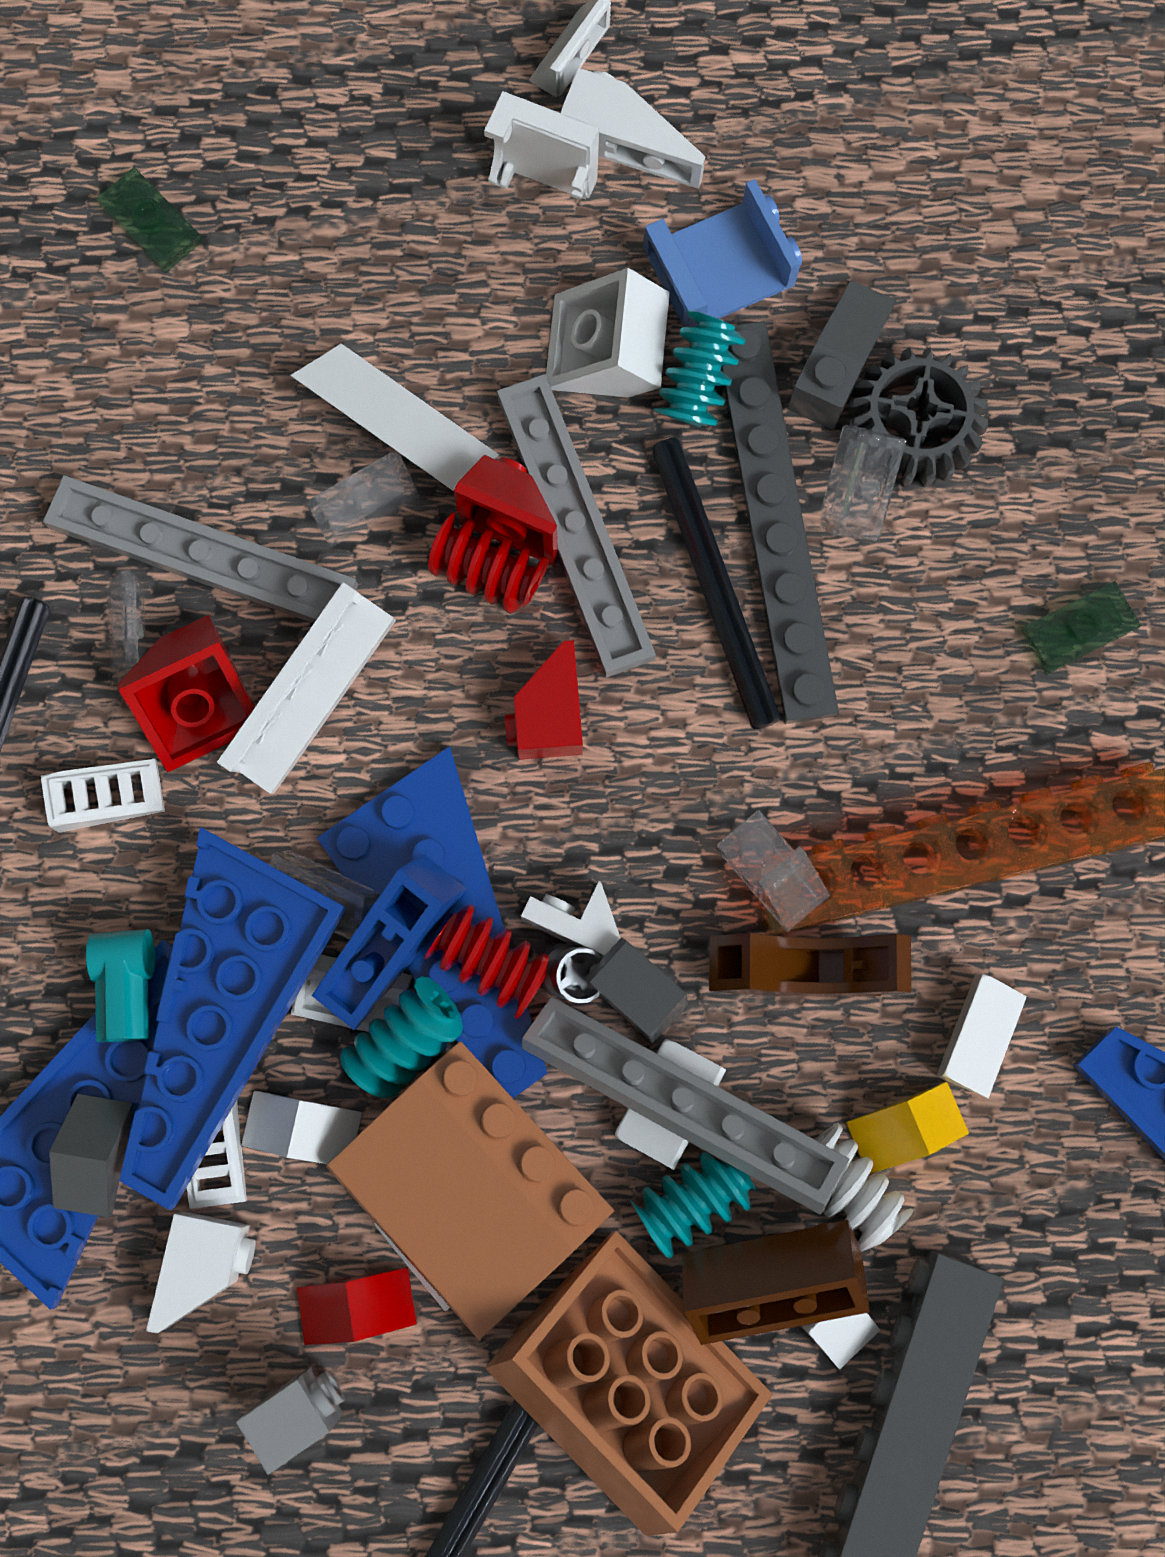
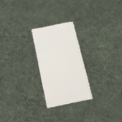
M339 344L291 375L452 491H454L458 481L483 455L493 459L499 456L498 453L343 344Z

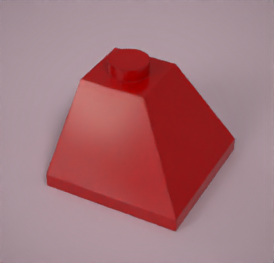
M483 455L458 481L454 489L460 525H463L470 518L474 520L473 531L482 534L487 528L493 530V540L501 543L508 537L512 540L511 548L521 552L527 547L530 549L531 557L541 560L545 556L549 558L548 564L554 566L558 559L557 524L532 475L527 474L528 471L523 465L510 458L500 457L499 460Z
M209 615L160 637L117 684L119 692L167 773L231 743L255 708L229 651Z

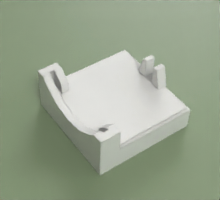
M502 91L484 130L485 137L494 138V156L488 182L507 189L514 173L570 193L574 198L580 200L581 198L585 200L589 198L598 176L599 128Z

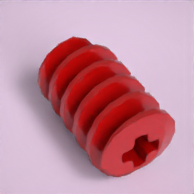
M456 511L451 513L433 541L428 561L429 572L434 576H439L447 570V581L454 586L459 585L466 579V591L472 595L478 594L485 587V601L490 604L497 603L504 596L503 609L509 614L516 612L522 605L525 607L533 598L543 579L549 558L544 556L534 567L528 565L529 548L525 547L514 558L510 556L512 542L510 538L506 537L497 548L491 546L492 529L487 528L476 539L472 537L474 520L469 518L459 529L454 528Z
M468 904L457 913H453L424 958L427 960L439 950L443 951L440 969L444 972L458 962L461 963L462 966L458 980L462 984H465L478 974L481 977L477 994L484 996L493 988H499L496 1006L502 1009L512 1000H517L518 1004L514 1018L518 1020L547 976L546 970L549 956L542 953L531 962L527 961L530 949L529 942L523 941L510 950L508 947L512 931L508 928L504 929L492 938L490 932L493 918L487 916L474 926L471 924L475 907Z

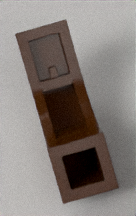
M757 933L710 936L709 991L747 995L868 997L891 993H912L911 936L886 934L846 938H796Z

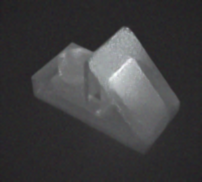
M757 810L715 847L787 932L830 896L804 849L799 846L793 850L760 810Z

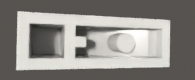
M577 68L561 113L599 128L598 157L699 189L703 177L705 156L625 82L616 80L610 74L602 71L591 72Z

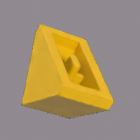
M947 1081L845 1122L852 1139L858 1144L857 1152L860 1158L870 1157L873 1161V1167L869 1174L929 1156L969 1134Z

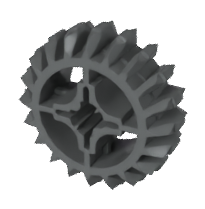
M909 346L903 350L900 360L889 352L883 357L880 364L881 367L872 364L867 368L864 375L865 380L860 379L855 384L853 394L856 398L850 400L847 408L848 414L854 417L850 419L847 426L848 434L859 436L854 443L855 452L872 450L866 460L867 469L875 467L882 461L886 464L883 471L884 480L890 479L895 470L903 471L902 482L905 487L910 485L915 474L919 473V478L926 487L933 483L936 474L946 481L953 476L955 467L962 470L968 466L972 459L970 454H976L983 444L980 435H983L988 428V419L982 417L988 408V400L976 398L981 390V381H965L969 373L968 365L959 367L957 370L951 368V353L942 357L940 362L933 360L931 347L923 351L921 358H916ZM914 384L912 393L908 395H893L892 399L881 398L883 394L897 386ZM934 390L940 393L949 404L937 398ZM919 400L918 412H920V419L923 422L917 432L918 420H915L916 414L913 410ZM885 428L895 430L900 435L902 443L893 438ZM944 432L956 434L952 440L944 445L930 449H921L923 441L929 436L942 437Z

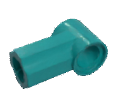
M149 929L91 933L88 937L86 964L89 977L95 983L96 1042H127L149 1039L148 979H151L154 975L156 962L154 939Z

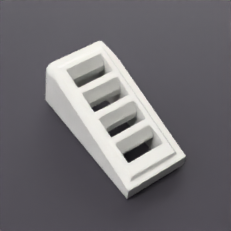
M156 759L73 769L41 775L47 822L50 828L59 833L165 811ZM140 774L145 802L135 803L131 782L132 775ZM118 779L122 805L113 806L109 780ZM95 783L99 808L90 809L87 784ZM72 788L75 812L67 813L64 789Z
M237 1101L219 1130H223L225 1141L212 1143L205 1154L207 1156L226 1153L228 1164L203 1168L198 1166L186 1187L190 1209L247 1201ZM230 1175L231 1187L201 1191L200 1179Z

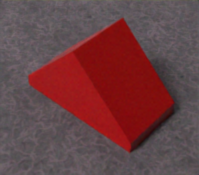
M408 1267L297 1287L305 1345L356 1342L417 1325Z

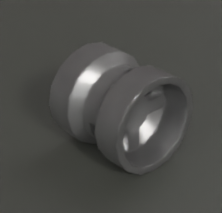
M564 943L556 944L544 952L549 956L546 970L547 976L541 987L548 994L574 1003H588L598 998L600 994L584 979L602 959L596 951ZM565 966L564 977H562V970Z

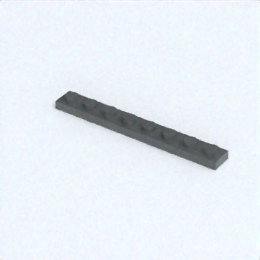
M766 321L733 325L735 326V331L746 339L745 345H731L728 347V351L739 359L738 365L722 366L721 371L732 379L731 385L724 386L784 721L785 724L837 717L839 709Z

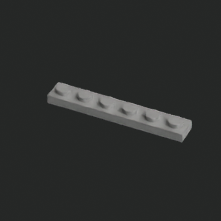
M546 374L497 390V399L523 466L527 469V474L532 475L557 524L558 556L605 678L654 661L656 657L654 648Z
M65 475L62 477L43 520V523L51 530L311 623H315L343 582L355 591L358 587L355 578Z
M552 996L522 1038L523 1050L820 1215L847 1168L850 1158Z

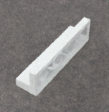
M343 582L217 763L230 772L242 773L270 794H274L396 622V619Z

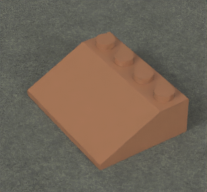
M461 1041L421 1075L326 1166L478 1340L486 1335L571 1255L615 1211Z
M617 1231L611 1232L525 1319L485 1367L645 1536L679 1532L773 1395L722 1341L705 1345L700 1344L684 1313L683 1300Z

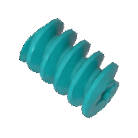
M687 310V316L697 323L698 326L681 328L680 336L690 343L691 346L674 348L673 356L684 364V367L667 368L666 376L676 383L677 387L660 388L659 396L668 402L670 407L654 408L653 411L699 428L701 426H716L718 419L707 411V407L724 405L725 399L714 391V387L731 385L732 379L721 371V367L738 365L739 359L728 351V347L731 345H745L746 339L735 331V326L728 322L697 311Z
M423 976L417 978L414 981L416 992L410 990L403 991L399 995L401 1006L395 1004L388 1005L384 1009L385 1020L380 1018L372 1020L369 1023L370 1034L366 1032L359 1033L354 1038L355 1047L346 1046L341 1050L340 1060L343 1069L360 1088L369 1094L379 1098H392L401 1091L403 1084L409 1083L416 1077L418 1070L424 1069L431 1063L433 1056L442 1053L446 1049L448 1042L454 1041L461 1035L463 1023L457 1006L448 993L431 978Z
M703 1152L699 1155L701 1173H698L685 1163L680 1166L683 1184L679 1185L671 1177L665 1175L661 1178L662 1197L649 1187H645L642 1189L644 1208L641 1209L631 1200L630 1202L658 1250L670 1259L674 1256L672 1237H677L688 1247L693 1244L690 1227L693 1224L709 1235L713 1232L710 1219L711 1213L714 1212L728 1223L732 1220L729 1202L732 1200L745 1211L751 1209L748 1191L750 1189L756 1191V1188L748 1174L723 1160L717 1161L709 1153Z

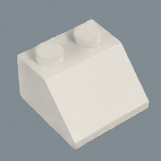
M625 268L555 294L546 377L551 389L566 392L632 397L661 388L670 292L630 268Z

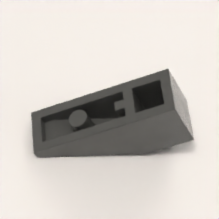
M850 280L795 384L788 410L831 430L835 429L897 300Z

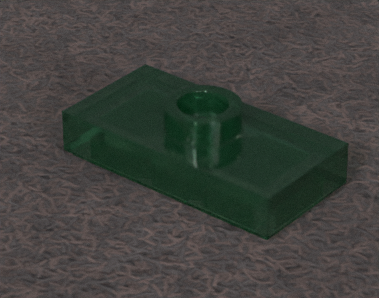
M135 167L96 198L104 211L164 273L169 271L203 242L201 235Z
M1116 581L1024 626L1021 632L1047 676L1138 630L1141 624Z

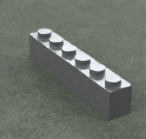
M928 1250L925 1260L918 1258L915 1261L907 1285V1290L914 1293L908 1315L900 1313L897 1316L890 1335L889 1345L896 1349L890 1370L881 1369L873 1386L871 1402L877 1404L878 1407L872 1426L863 1425L855 1441L853 1459L859 1461V1466L853 1484L844 1482L837 1496L834 1516L841 1519L834 1542L826 1539L821 1546L818 1557L917 1556L1004 1278Z

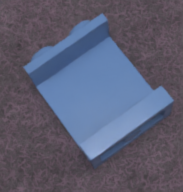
M756 179L746 182L742 204L671 234L664 219L645 226L643 249L662 287L670 292L669 300L683 327L698 326L697 323L687 316V310L697 311L720 319L795 286L799 268L802 265L800 249L792 237L786 238L779 225L780 217L775 201L769 194L764 196Z

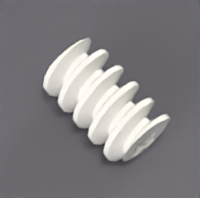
M835 1123L815 1140L850 1158L831 1195L832 1199L824 1214L829 1218L844 1212L847 1215L845 1220H849L852 1230L859 1229L863 1233L858 1241L862 1252L878 1246L888 1239L910 1218L915 1209L910 1208L899 1212L904 1202V1196L900 1191H894L883 1196L889 1183L885 1174H878L867 1179L873 1167V1161L870 1157H862L852 1161L858 1149V1144L854 1140H847L836 1144L843 1129L839 1123Z

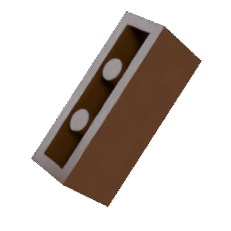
M849 1220L821 1223L810 1228L781 1234H767L757 1239L723 1246L715 1245L703 1250L682 1254L684 1313L701 1345L870 1312L863 1256Z

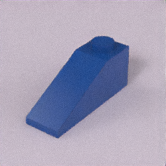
M422 855L400 867L311 996L353 1030L357 1029L437 932L467 888L426 855Z

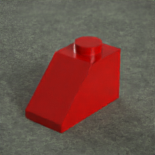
M574 640L563 641L514 696L515 714H505L507 746H518L519 760L583 755Z

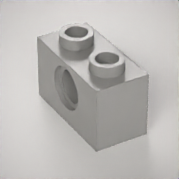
M313 1364L256 1403L236 1423L269 1475L332 1430L344 1414L339 1404L345 1398L331 1373L326 1370L319 1374Z

